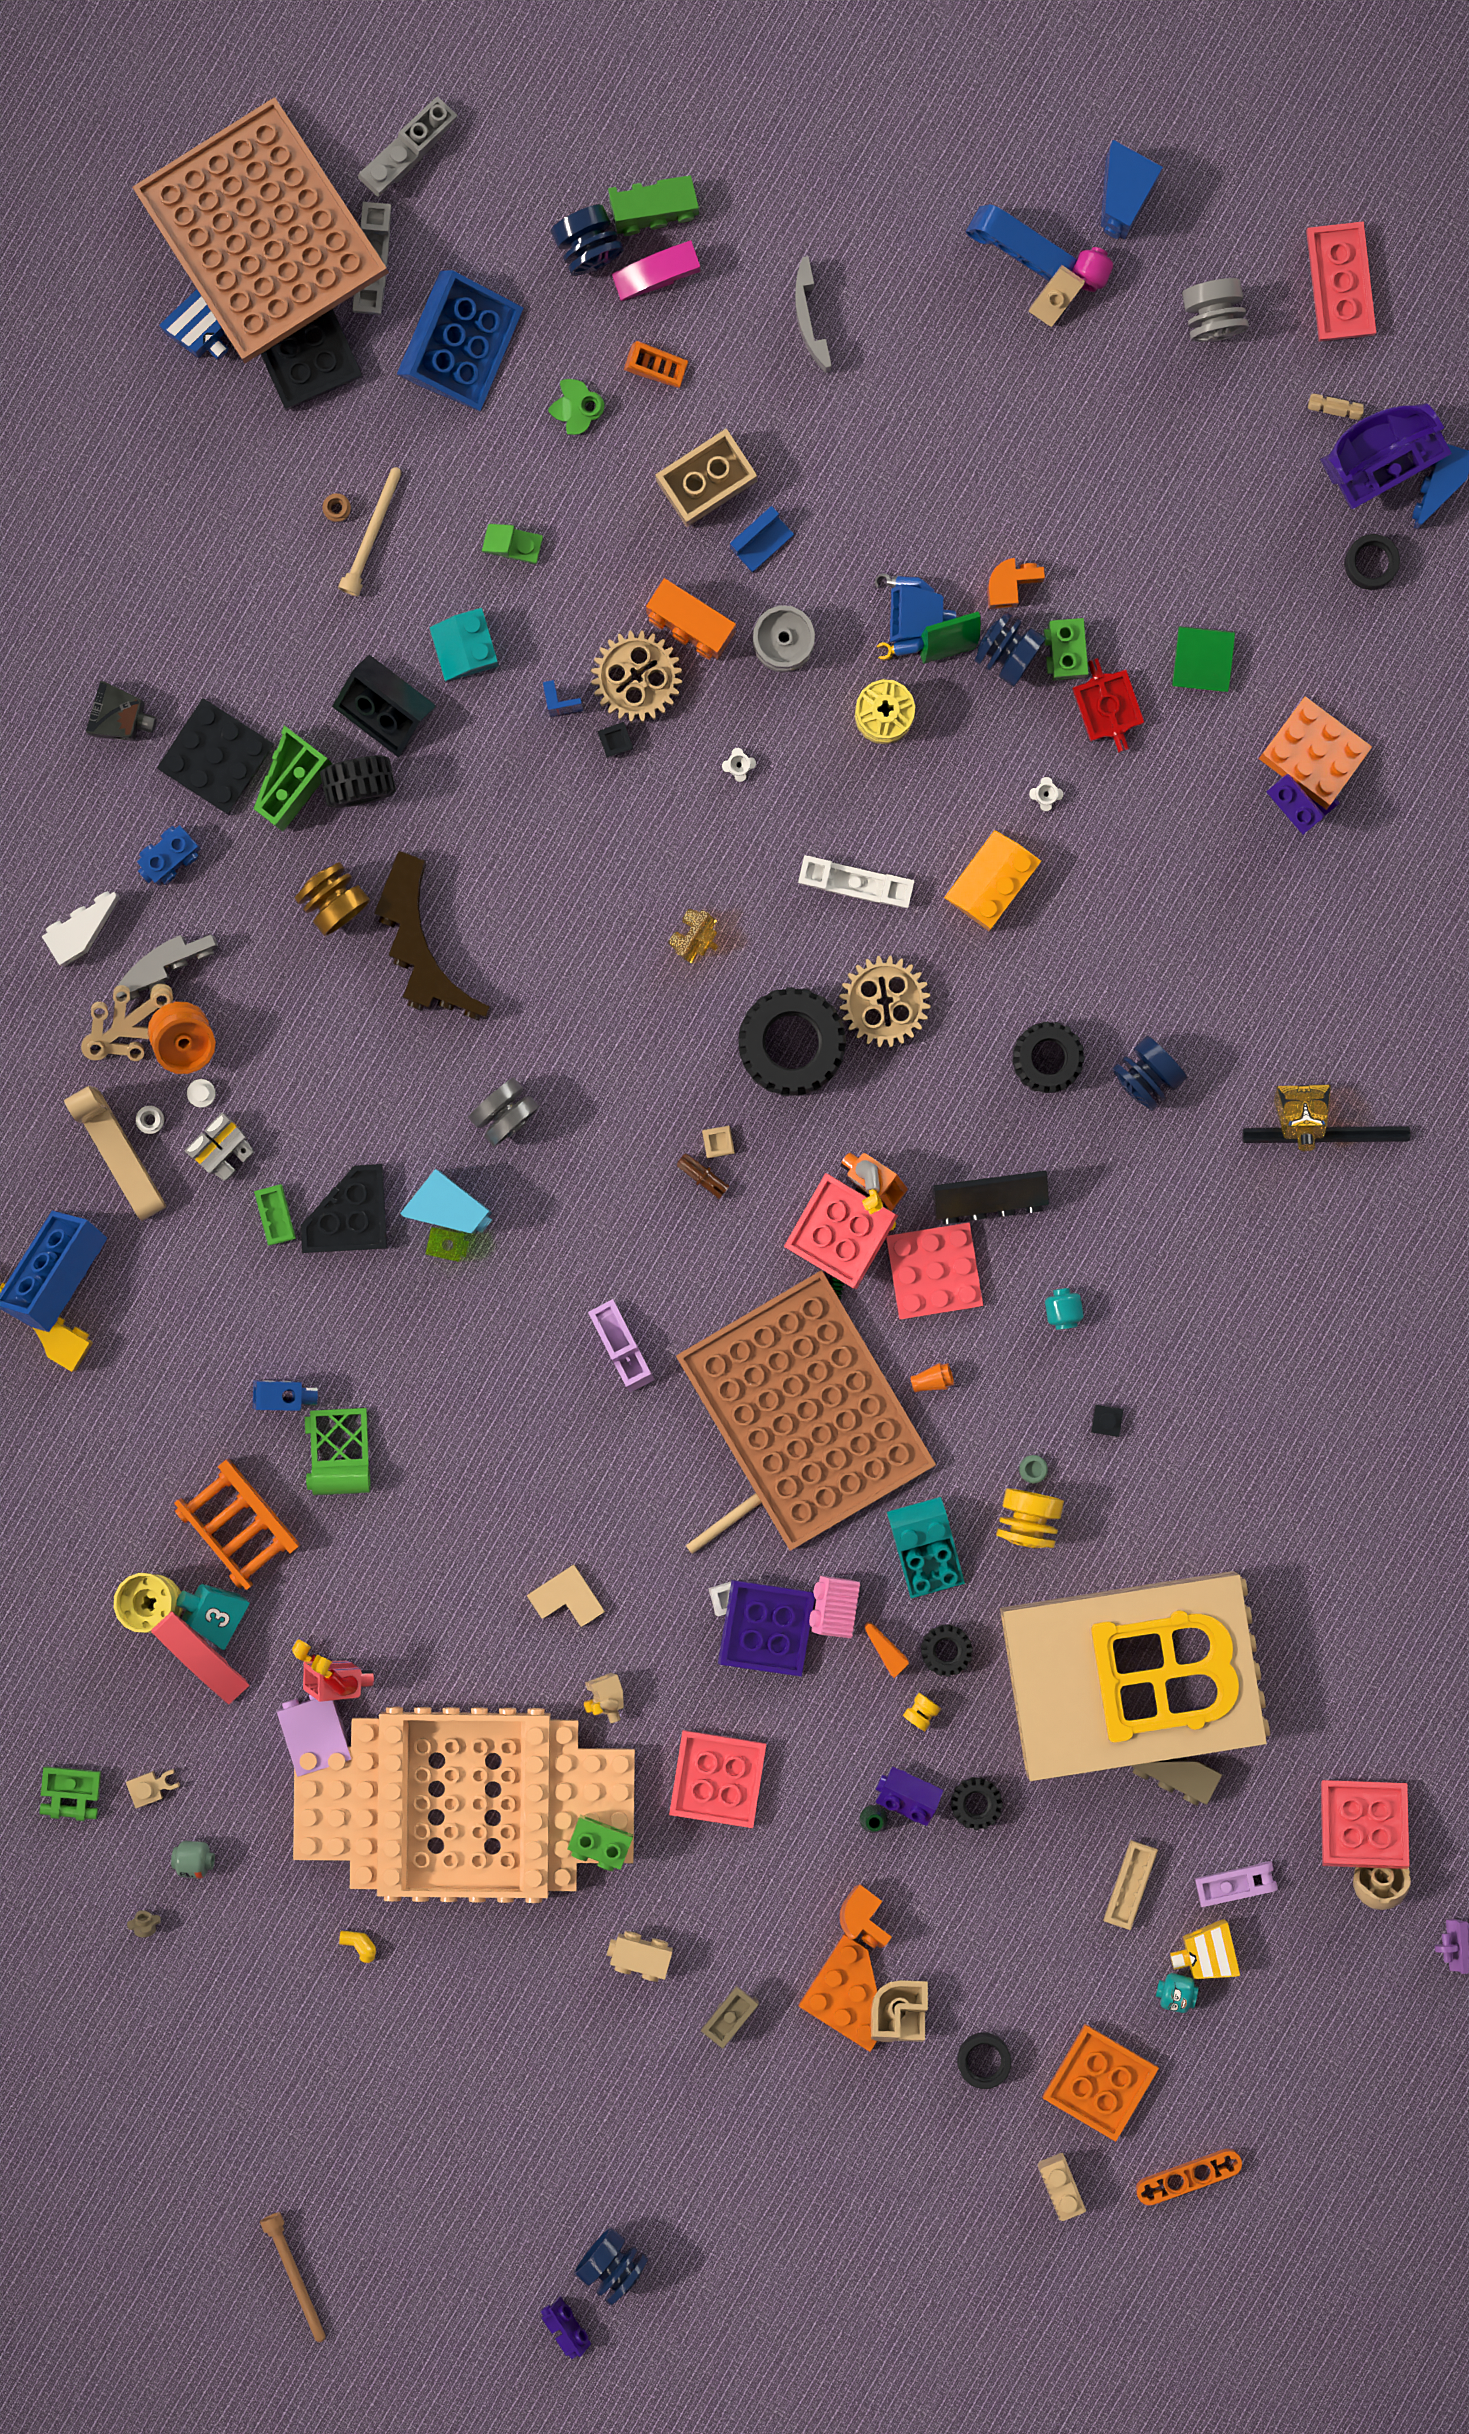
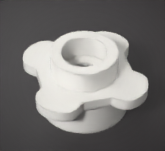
M735 748L732 750L729 760L723 762L722 768L724 772H730L734 775L736 781L742 782L746 779L748 771L755 768L756 761L752 757L748 758L742 749ZM738 762L742 764L739 768L736 766Z
M1044 777L1037 788L1030 790L1029 796L1040 804L1041 810L1049 811L1056 800L1062 799L1063 791L1057 789L1052 783L1051 778ZM1044 792H1048L1049 796L1045 797Z

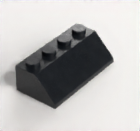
M1047 1170L931 1186L935 1219H942L943 1225L959 1223V1217L969 1215L970 1221L987 1219V1213L998 1212V1217L1015 1215V1209L1026 1208V1213L1041 1212L1044 1205H1049Z

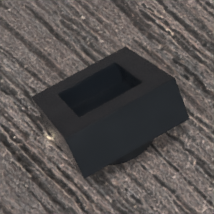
M624 722L597 731L607 759L634 750Z
M1095 1405L1091 1433L1119 1437L1124 1409Z

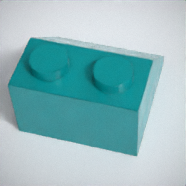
M482 608L454 615L429 627L445 682L499 667Z

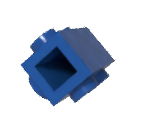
M179 825L177 828L171 826L160 836L162 840L157 845L153 846L150 844L140 852L139 856L141 858L136 861L141 866L138 872L148 884L152 880L157 885L161 883L164 885L168 884L177 876L175 871L183 864L186 867L199 857L197 852L201 848L182 826Z

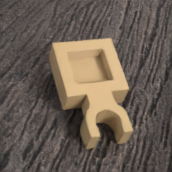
M174 1768L164 1772L157 1779L154 1771L126 1782L135 1808L162 1799V1789L172 1790L180 1786L179 1782L171 1785L166 1781L167 1775L175 1773Z

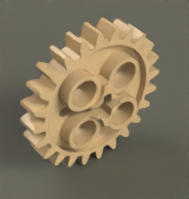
M642 630L638 638H634L632 631H629L628 639H624L621 634H618L619 642L617 644L609 639L610 649L600 648V652L604 656L603 659L594 658V662L600 666L599 668L591 669V673L599 677L591 681L592 685L600 686L594 694L595 696H604L600 705L610 704L609 714L616 710L619 711V720L625 714L629 715L630 723H633L635 716H639L641 722L644 723L646 714H649L655 720V711L657 709L665 714L666 711L663 705L665 703L671 706L674 705L670 695L679 696V691L674 688V685H682V680L675 678V675L682 673V668H674V665L679 662V658H670L669 656L674 651L673 648L670 647L664 650V639L655 643L654 633L649 639H645L644 631ZM637 650H641L647 654V659L644 663L637 664L632 661V654ZM652 661H657V665L641 675L642 682L639 683L637 680H634L622 692H616L617 688L632 679L631 672L635 671L638 674ZM619 667L624 670L625 676L622 680L614 681L609 677V673L613 668ZM661 673L665 678L664 682L659 686L651 685L648 681L651 674ZM629 691H640L642 699L638 703H630L626 699Z
M877 956L875 965L869 959H866L865 969L856 965L857 976L851 973L847 975L852 983L842 984V987L848 991L847 994L839 995V998L846 1000L847 1003L841 1005L839 1010L848 1011V1014L842 1020H851L852 1024L848 1030L851 1031L857 1028L859 1032L856 1038L859 1039L865 1034L868 1045L873 1038L877 1039L878 1047H881L883 1040H887L889 1047H892L893 1039L895 1038L903 1044L904 1034L913 1038L914 1034L911 1029H922L921 1025L917 1022L918 1019L927 1020L928 1018L922 1013V1010L930 1009L929 1004L923 1003V999L930 997V993H922L921 990L927 986V982L918 983L917 980L921 976V972L912 975L910 972L913 965L911 964L904 969L902 967L903 959H900L896 965L892 962V956L888 957L886 963H882L880 956ZM880 977H883L885 981L887 999H892L893 1003L888 1005L891 1023L889 1027L885 1025L883 1005L877 1004V1001L882 996L879 984ZM894 978L901 979L905 985L904 990L901 993L892 992L889 989L890 980ZM871 982L876 986L877 993L873 997H866L862 994L861 986L864 983ZM903 1006L908 1010L909 1015L905 1021H898L894 1018L893 1010L895 1007ZM869 1010L878 1011L881 1021L877 1025L868 1024L865 1020L866 1012Z

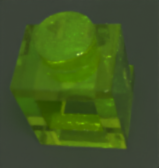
M431 1227L425 1255L460 1262L461 1257L466 1258L470 1241L465 1240V1234ZM445 1240L453 1242V1248L449 1251L443 1248Z

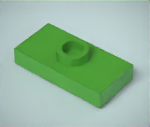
M280 1184L254 1191L268 1246L296 1239L283 1185Z

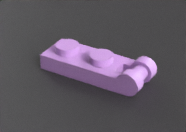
M1262 1862L1248 1867L1194 1878L1200 1906L1205 1907L1277 1891V1883L1273 1881L1271 1871H1274L1272 1862ZM1260 1874L1262 1883L1255 1885L1253 1876Z

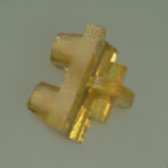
M688 909L682 922L691 927L689 932L684 936L676 931L671 936L668 944L677 951L676 954L692 963L697 953L704 956L708 948L716 951L719 947L712 942L717 934L712 929L717 920L704 910L699 912Z

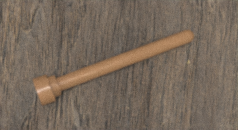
M280 2212L271 2214L260 2220L263 2232L273 2238L315 2340L323 2342L326 2335L282 2232L284 2231L283 2225L285 2224Z

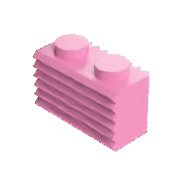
M820 1576L819 1582L814 1587L815 1610L811 1612L809 1619L812 1632L820 1635L852 1638L860 1582Z

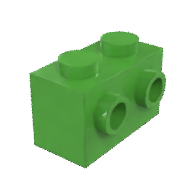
M1084 618L1049 621L1048 629L1043 630L1044 637H1046L1044 644L1045 646L1050 645V657H1046L1047 674H1052L1053 681L1086 678L1088 676Z
M580 1814L567 1850L572 1851L571 1856L582 1861H587L588 1858L598 1861L597 1866L613 1872L614 1868L621 1870L632 1842L633 1834Z

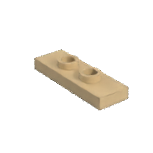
M1130 1840L1103 1921L1131 1930L1158 1849Z

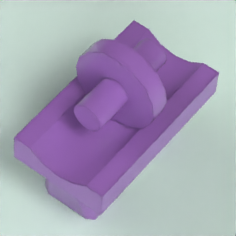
M1448 1919L1446 1920L1447 1933L1442 1934V1943L1435 1945V1952L1443 1953L1444 1962L1449 1963L1450 1971L1467 1974L1469 1973V1923Z

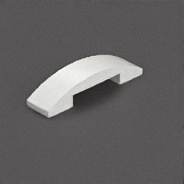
M804 855L798 883L849 897L908 908L914 880L888 874H879Z

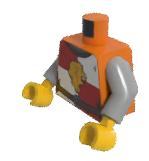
M848 1153L841 1162V1167L848 1171L847 1176L853 1184L869 1195V1197L862 1200L864 1208L869 1211V1214L881 1210L882 1207L892 1211L908 1191L896 1173L866 1153H863L859 1158L852 1153ZM896 1222L893 1224L891 1230H893L896 1227Z

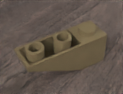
M1168 1759L1130 1765L1134 1768L1132 1773L1145 1780H1148L1149 1776L1159 1780V1787L1173 1793L1174 1789L1184 1793L1183 1799L1196 1806L1200 1802L1208 1804L1222 1776L1219 1771L1196 1759Z

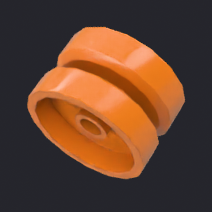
M173 1002L162 1006L152 1016L147 1034L156 1059L164 1069L175 1074H189L200 1070L209 1063L215 1052L216 1041L206 1015L198 1006L189 1002Z

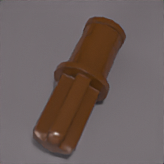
M687 1153L683 1154L676 1164L678 1168L696 1181L695 1184L697 1186L700 1184L718 1200L730 1186L710 1171V1167L705 1168Z

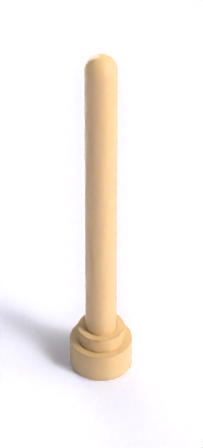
M398 467L392 468L350 573H346V576L340 580L338 589L347 594L358 597L363 585L361 584L362 579L360 576L400 479L401 470Z

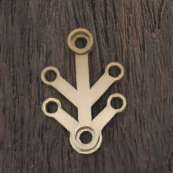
M166 984L155 985L151 989L150 999L126 1017V1003L130 1000V990L124 985L115 987L113 990V999L115 1001L113 1024L104 1033L103 1020L108 1016V1007L103 1002H95L91 1006V1016L93 1018L91 1034L83 1039L81 1044L84 1056L91 1060H100L107 1054L127 1055L132 1061L141 1060L144 1056V1047L141 1043L122 1044L114 1043L113 1041L119 1036L149 1039L147 1034L148 1027L134 1025L157 1008L173 1002V991ZM125 992L127 996L124 998L117 997V993ZM165 996L167 1000L160 1002L157 1000V997ZM97 1008H102L105 1012L99 1015L94 1011ZM92 1045H99L101 1048L95 1051L90 1047ZM137 1048L141 1052L139 1054H132L130 1051Z

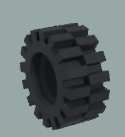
M950 1624L938 1625V1627L929 1630L930 1632L924 1636L923 1643L921 1644V1655L928 1669L939 1676L951 1677V1675L960 1674L962 1670L967 1668L968 1663L972 1659L973 1649L969 1637L962 1629ZM942 1640H952L957 1645V1655L951 1661H942L936 1655V1646Z
M970 1777L968 1780L961 1781V1784L955 1787V1791L951 1796V1809L957 1821L964 1825V1827L972 1828L973 1830L986 1829L989 1825L996 1823V1819L1000 1817L1001 1808L1003 1807L1002 1797L997 1787L992 1782L981 1777ZM981 1793L987 1798L988 1805L983 1813L972 1814L967 1810L966 1799L969 1795Z

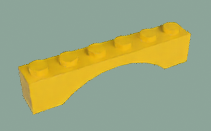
M3 1282L0 1286V1292L5 1286V1283ZM60 1316L49 1332L33 1328L44 1346L47 1357L71 1372H75L93 1344L92 1341L87 1339L89 1337L87 1332L76 1326L73 1330L64 1325L65 1319Z

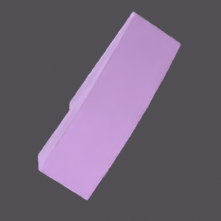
M612 1299L589 1311L588 1313L628 1391L631 1393L654 1381L655 1379L614 1300Z

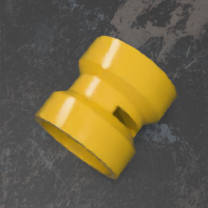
M919 1692L914 1698V1705L911 1708H907L903 1716L925 1732L930 1726L931 1718L937 1716L941 1708Z

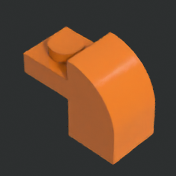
M1015 558L1001 562L992 572L988 582L989 609L1017 607L1019 603L1017 585L1043 582L1045 579L1044 567H1037V563L1021 564L1020 569H1016Z
M860 1884L852 1889L841 1906V1927L846 1936L851 1940L857 1938L861 1933L863 1935L861 1939L873 1948H876V1946L879 1948L885 1947L892 1937L870 1921V1918L882 1901Z

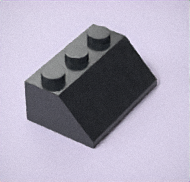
M369 654L352 670L332 707L399 758L424 727L436 705Z

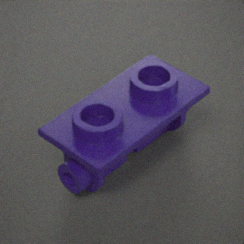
M560 2296L552 2306L547 2305L540 2311L542 2314L541 2319L552 2334L558 2330L562 2332L555 2340L565 2356L569 2355L571 2359L576 2356L581 2357L591 2345L586 2331L580 2327L574 2318L571 2308L565 2304Z

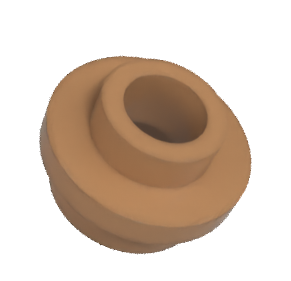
M331 494L323 502V513L330 521H344L351 512L350 502L342 494ZM334 504L342 505V510L339 513L332 511Z

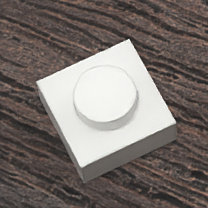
M731 1582L708 1588L716 1616L726 1614Z

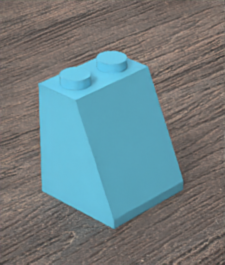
M437 1169L432 1172L400 1213L406 1218L475 1234L477 1231L482 1233L492 1221L489 1218L492 1212Z

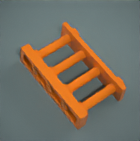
M226 1459L218 1466L221 1471L218 1474L219 1478L189 1503L186 1504L182 1498L174 1502L177 1506L175 1512L184 1523L189 1521L231 1571L229 1577L239 1589L243 1586L247 1590L253 1586V1583L248 1579L253 1573L280 1551L284 1552L287 1550L290 1554L301 1544L230 1459ZM233 1485L239 1492L236 1496L238 1499L204 1526L194 1512L225 1486L230 1487ZM244 1507L246 1509L251 1507L257 1514L254 1517L255 1521L222 1547L212 1534ZM269 1528L275 1535V1538L272 1539L273 1543L240 1569L230 1556L262 1529L267 1530Z

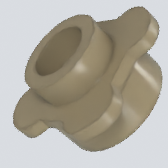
M141 1910L136 1913L133 1920L127 1922V1928L134 1930V1934L138 1937H149L156 1932V1924L161 1922V1917Z

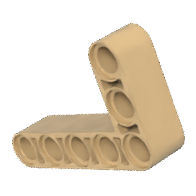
M87 1086L66 1098L64 1102L76 1122L83 1123L138 1218L144 1221L166 1208L163 1198L98 1088Z

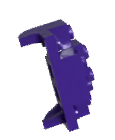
M1423 403L1389 408L1362 419L1344 432L1330 454L1321 458L1320 461L1332 484H1338L1350 509H1354L1452 453L1440 431L1444 429L1443 424L1431 406Z

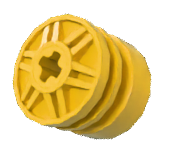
M1006 1488L1002 1506L1014 1511L1013 1517L999 1518V1522L1011 1525V1528H997L996 1535L1020 1546L1036 1549L1044 1547L1054 1548L1056 1541L1044 1537V1532L1057 1534L1058 1529L1046 1523L1047 1519L1061 1518L1064 1500L1038 1493Z

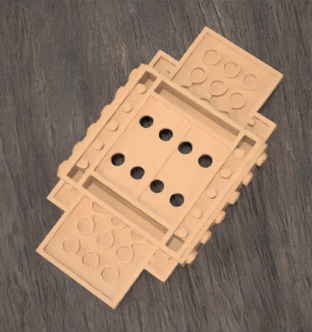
M386 1707V1712H381L379 1718H352L351 1746H348L351 1760L345 1761L342 1754L333 1753L328 1759L329 1767L297 1777L294 1768L293 1860L350 1861V1889H377V1896L384 1897V1901H401V1897H412V1901L426 1902L429 1901V1897H440L442 1902H456L457 1897H469V1902H485L486 1898H497V1902L510 1903L514 1902V1898H525L527 1903H541L542 1898H548L549 1891H577V1863H598V1861L588 1858L587 1861L571 1856L572 1851L567 1850L580 1814L633 1834L632 1842L623 1863L634 1862L635 1749L578 1748L579 1720H551V1713H544L543 1708H528L527 1713H516V1708H499V1713H488V1708H471V1713L459 1712L460 1708L444 1707L443 1712H431V1707H415L414 1712H403V1707ZM438 1752L445 1757V1764L442 1768L435 1769L429 1764L431 1754ZM304 1753L300 1758V1765L303 1769L311 1770L317 1764V1758L313 1753ZM496 1753L501 1757L502 1764L499 1768L490 1769L487 1767L485 1759L488 1754ZM440 1781L444 1784L445 1792L442 1796L434 1797L429 1793L428 1788L431 1782ZM491 1781L499 1783L502 1789L501 1794L497 1797H489L485 1792L487 1783ZM439 1809L444 1813L445 1819L442 1824L433 1825L430 1823L428 1814L431 1810ZM497 1810L500 1813L501 1821L498 1825L491 1826L486 1823L485 1814L487 1811ZM434 1837H438L444 1842L443 1851L437 1854L432 1853L428 1848L429 1840ZM496 1838L499 1840L501 1849L498 1853L490 1854L485 1850L484 1844L487 1839Z

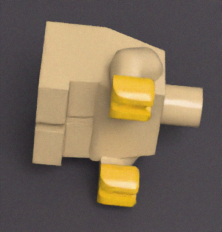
M609 1673L585 1682L587 1690L592 1691L594 1699L584 1702L585 1711L587 1713L593 1712V1715L607 1714L610 1723L621 1720L618 1710L624 1708L623 1690L618 1675Z

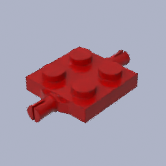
M1099 658L1090 660L1087 664L1093 678L1087 683L1072 688L1089 740L1092 742L1103 737H1113L1118 753L1123 752V749L1126 751L1129 747L1124 733L1130 728L1144 724L1127 670L1125 669L1114 674H1103Z

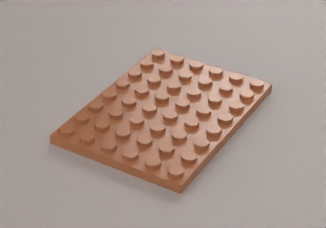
M275 97L132 187L244 363L249 362L389 273Z
M822 1270L676 1355V1358L790 1551L936 1465Z

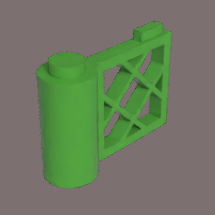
M367 1408L310 1411V1417H305V1434H311L312 1470L311 1473L306 1474L307 1490H312L313 1496L370 1493ZM350 1415H361V1427L354 1434L342 1425ZM329 1416L336 1425L324 1436L317 1429V1417ZM333 1416H343V1417L338 1421V1420L335 1419ZM339 1426L351 1437L340 1449L328 1439ZM361 1432L362 1442L356 1438ZM317 1433L323 1438L319 1443H317ZM353 1440L362 1447V1459H350L343 1453ZM325 1442L337 1451L329 1461H318V1449ZM340 1455H342L346 1460H336V1459H337Z

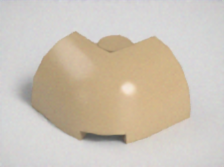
M900 1980L889 1982L878 1990L873 1998L871 2007L872 2040L881 2042L925 2041V2011L928 2010V1982Z

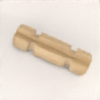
M1311 394L1308 409L1318 412L1321 409L1323 413L1341 417L1348 415L1351 419L1360 420L1363 415L1364 405L1355 402L1349 404V401L1328 396L1325 399L1323 395Z

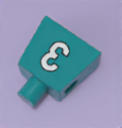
M204 1584L198 1587L194 1595L182 1591L176 1601L178 1607L186 1610L182 1620L223 1650L228 1645L250 1604L238 1593Z

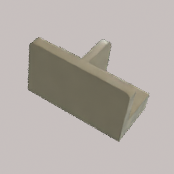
M736 1985L726 1999L719 2003L717 2010L701 2028V2032L723 2049L759 2005L758 1999L754 1996L752 1998Z

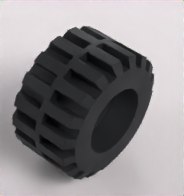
M374 755L346 760L327 766L320 772L327 806L345 808L367 804L390 797L396 792L390 759L386 756Z
M1042 1022L1025 1030L1017 1039L1012 1052V1065H1014L1016 1076L1021 1079L1024 1085H1027L1035 1092L1039 1091L1048 1094L1059 1092L1075 1082L1083 1069L1085 1056H1083V1044L1080 1043V1038L1071 1031V1028L1065 1027L1058 1022ZM1043 1041H1053L1060 1045L1064 1051V1064L1054 1074H1043L1032 1063L1033 1049Z

